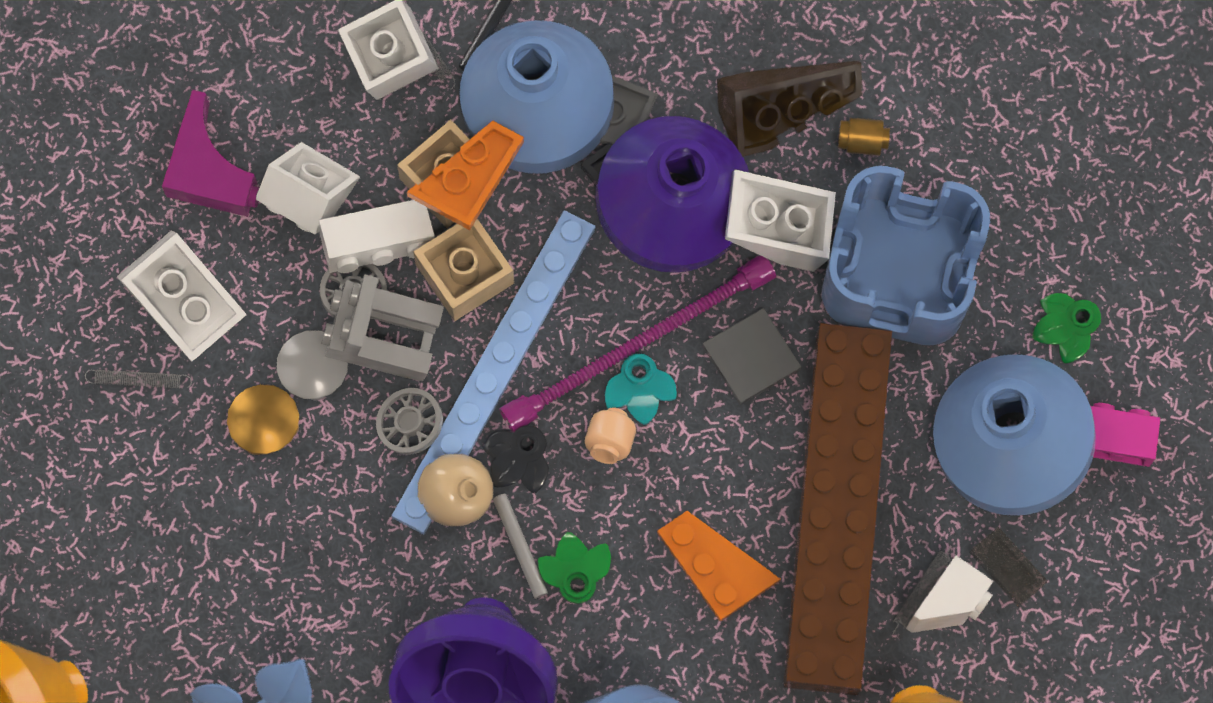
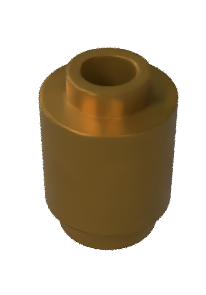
M850 118V121L841 120L838 149H847V153L880 156L881 149H888L890 128H883L884 121L860 118Z

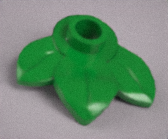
M1054 293L1041 299V306L1047 315L1042 317L1036 324L1032 335L1033 339L1048 345L1059 344L1063 363H1072L1078 360L1089 350L1091 334L1101 324L1102 317L1098 306L1089 300L1075 301L1063 293ZM1086 311L1090 314V318L1086 323H1079L1076 320L1079 312Z
M566 532L558 543L556 557L543 556L538 558L540 576L547 584L559 588L561 595L568 602L574 604L585 603L594 595L596 582L608 574L611 562L610 549L607 544H600L588 551L587 547L578 537L571 532ZM573 580H582L585 584L584 589L580 592L573 591L570 587Z

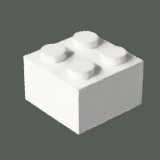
M394 0L338 29L366 91L376 100L439 69L411 8L403 0Z

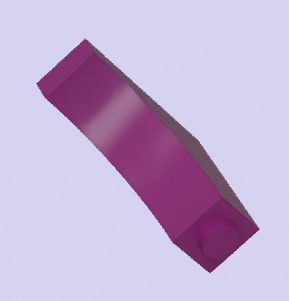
M192 90L162 184L163 191L168 198L248 217L250 208H257L259 204L256 196L260 187H257L255 175L229 163L215 149L209 139L207 130V117L210 106L207 94Z

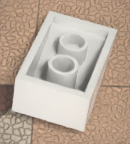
M734 170L732 172L725 239L780 265L814 272L829 260L836 192Z
M172 230L117 276L134 298L191 361L196 359L247 315L182 238Z

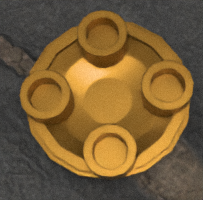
M260 384L245 389L235 397L228 410L227 426L232 439L240 448L252 455H267L281 450L292 441L299 430V413L295 401L286 391L274 385Z

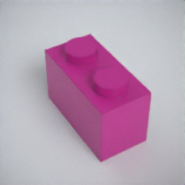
M1093 404L1091 410L1096 433L1093 457L1150 467L1156 459L1161 417L1151 416L1149 411L1142 409H1131L1129 412L1115 410V407L1111 404Z

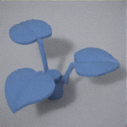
M303 659L289 663L270 664L261 668L257 673L255 683L259 694L263 698L257 703H312V688ZM220 684L201 685L191 692L193 703H243L241 696L236 691Z

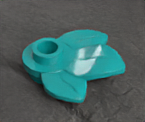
M633 354L623 362L621 373L609 380L605 392L606 407L609 409L627 406L628 411L638 422L647 425L657 413L659 400L672 401L676 399V385L668 373L657 369L655 362L649 356ZM637 366L643 367L646 371V374L641 378H637L632 374V370Z

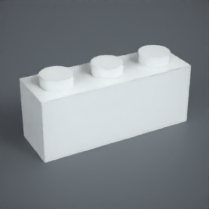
M415 200L319 220L320 238L329 273L336 271L349 273L358 269L359 266L369 264L381 266L392 262L396 258L406 256L414 258L413 251L434 239L427 207Z

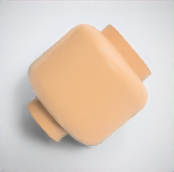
M609 408L608 410L599 411L591 418L585 436V446L593 459L605 464H614L625 459L630 453L636 435V425L628 417L627 413L621 409Z

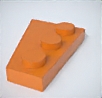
M491 121L462 145L460 151L447 162L441 163L432 170V174L419 185L415 184L409 189L407 196L470 230L522 147L524 137L495 121Z
M689 511L684 512L657 531L661 540L720 622L781 580Z

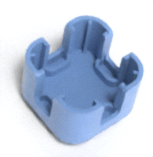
M888 166L866 168L851 180L846 190L822 286L824 307L828 314L843 326L892 331V338L920 345L943 343L958 331L974 297L977 280H973V276L990 225V212L987 203L973 188L952 181L943 183L939 197L936 200L904 194L900 192L905 174L904 171Z

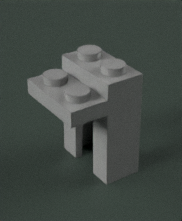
M364 275L360 284L346 280L342 290L335 289L330 310L336 312L333 324H326L321 344L327 345L325 357L404 378L424 381L428 375L432 353H429L433 334H435L436 328H439L444 306L378 289L379 278ZM370 318L424 332L420 349L417 350L366 336Z

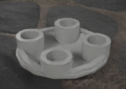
M304 331L293 335L283 344L277 356V373L281 384L291 394L303 399L319 401L332 394L342 385L348 372L347 362L325 357L327 345L321 344L323 331Z

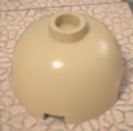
M444 454L432 463H429L423 469L418 481V498L420 504H423L425 510L429 513L427 515L433 521L444 526H465L479 520L489 509L493 499V482L486 467L479 460L465 454Z

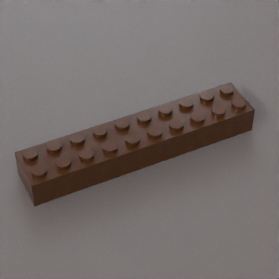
M820 323L818 328L783 686L785 688L857 696L862 687L892 331Z

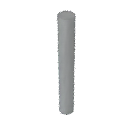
M501 494L493 498V502L534 598L537 599L547 595L548 591L507 495Z

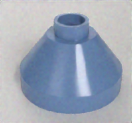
M525 21L507 26L495 32L476 48L462 74L460 104L464 122L471 138L491 121H495L524 137V143L510 164L509 169L525 173H549L576 164L598 146L601 138L609 128L610 120H612L614 110L613 80L603 54L585 35L569 26L556 22ZM532 77H540L536 80H527Z
M1003 355L989 358L964 371L944 393L935 414L933 429L934 446L938 460L947 480L953 488L975 506L1002 515L1018 516L1037 513L1067 498L1086 476L1092 463L1096 442L1091 406L1082 388L1060 367L1044 359L1027 355ZM1018 412L1024 414L1025 420L1021 424L1007 427L996 425V420L1007 413Z

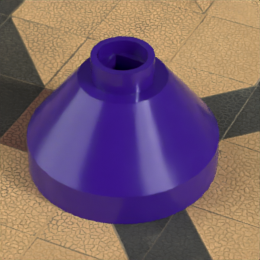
M680 116L649 119L623 133L611 146L604 158L595 191L599 221L613 245L622 254L641 266L668 273L699 269L720 258L734 244L725 239L732 172L739 170L749 173L748 167L736 146L723 133L704 122ZM670 173L684 175L692 183L683 186L677 185L672 181Z
M482 597L470 600L461 608L428 620L407 633L395 652L389 678V694L392 703H555L558 677L555 664L547 650L512 616L510 609L496 599Z

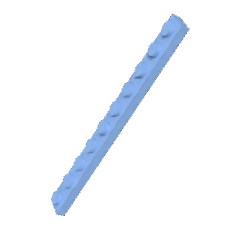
M565 210L563 211L442 425L439 436L429 448L392 514L393 519L423 535L425 534L432 519L427 515L429 513L425 510L424 505L420 504L418 498V481L423 469L444 454H465L469 456L594 233L595 225Z

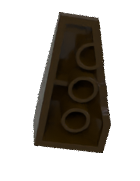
M849 61L748 71L718 78V111L729 140L736 146L743 157L773 149L780 144L777 136L793 127L797 133H800L807 128L804 121L820 111L828 116L862 96L861 62Z

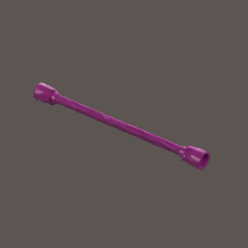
M761 255L756 256L737 269L738 274L732 277L731 282L728 281L727 284L725 283L723 286L716 288L712 293L705 295L704 298L701 297L700 300L698 299L696 302L686 306L685 309H681V312L677 311V314L674 313L673 316L671 315L669 318L662 320L661 323L659 322L657 325L650 327L646 332H642V335L638 334V337L635 336L634 339L632 338L630 341L623 343L622 346L620 345L618 348L611 350L607 355H603V358L599 357V360L596 359L595 362H591V365L588 364L587 367L584 366L583 369H579L575 374L572 373L571 376L569 375L567 378L560 380L559 383L557 382L555 385H552L548 390L545 389L544 393L540 392V395L533 394L530 397L522 395L516 400L510 401L499 408L501 416L505 421L508 420L510 424L508 427L512 432H515L520 427L527 426L538 418L537 413L543 410L545 404L548 405L549 402L551 403L557 397L560 398L561 395L563 396L565 393L572 391L573 388L575 389L577 386H580L584 381L587 382L588 378L592 379V376L595 377L596 374L604 372V369L607 370L608 367L616 365L620 360L622 361L624 358L634 354L635 351H639V348L643 349V346L646 347L647 344H651L655 339L658 340L659 337L661 338L663 335L670 333L674 328H678V325L685 324L686 321L688 322L690 319L697 317L698 314L700 315L702 312L709 310V307L712 308L713 305L715 306L717 303L724 301L725 298L727 299L729 296L736 294V291L742 292L746 289L753 291L774 280L776 273L772 264L767 258Z

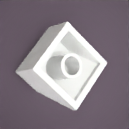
M300 142L268 165L256 200L266 205L271 212L281 214L293 221L300 229L316 234L320 231L319 220L334 217L360 179V176Z
M955 556L906 629L913 633L963 625L968 617L976 620L993 596L987 591L993 581L958 556Z

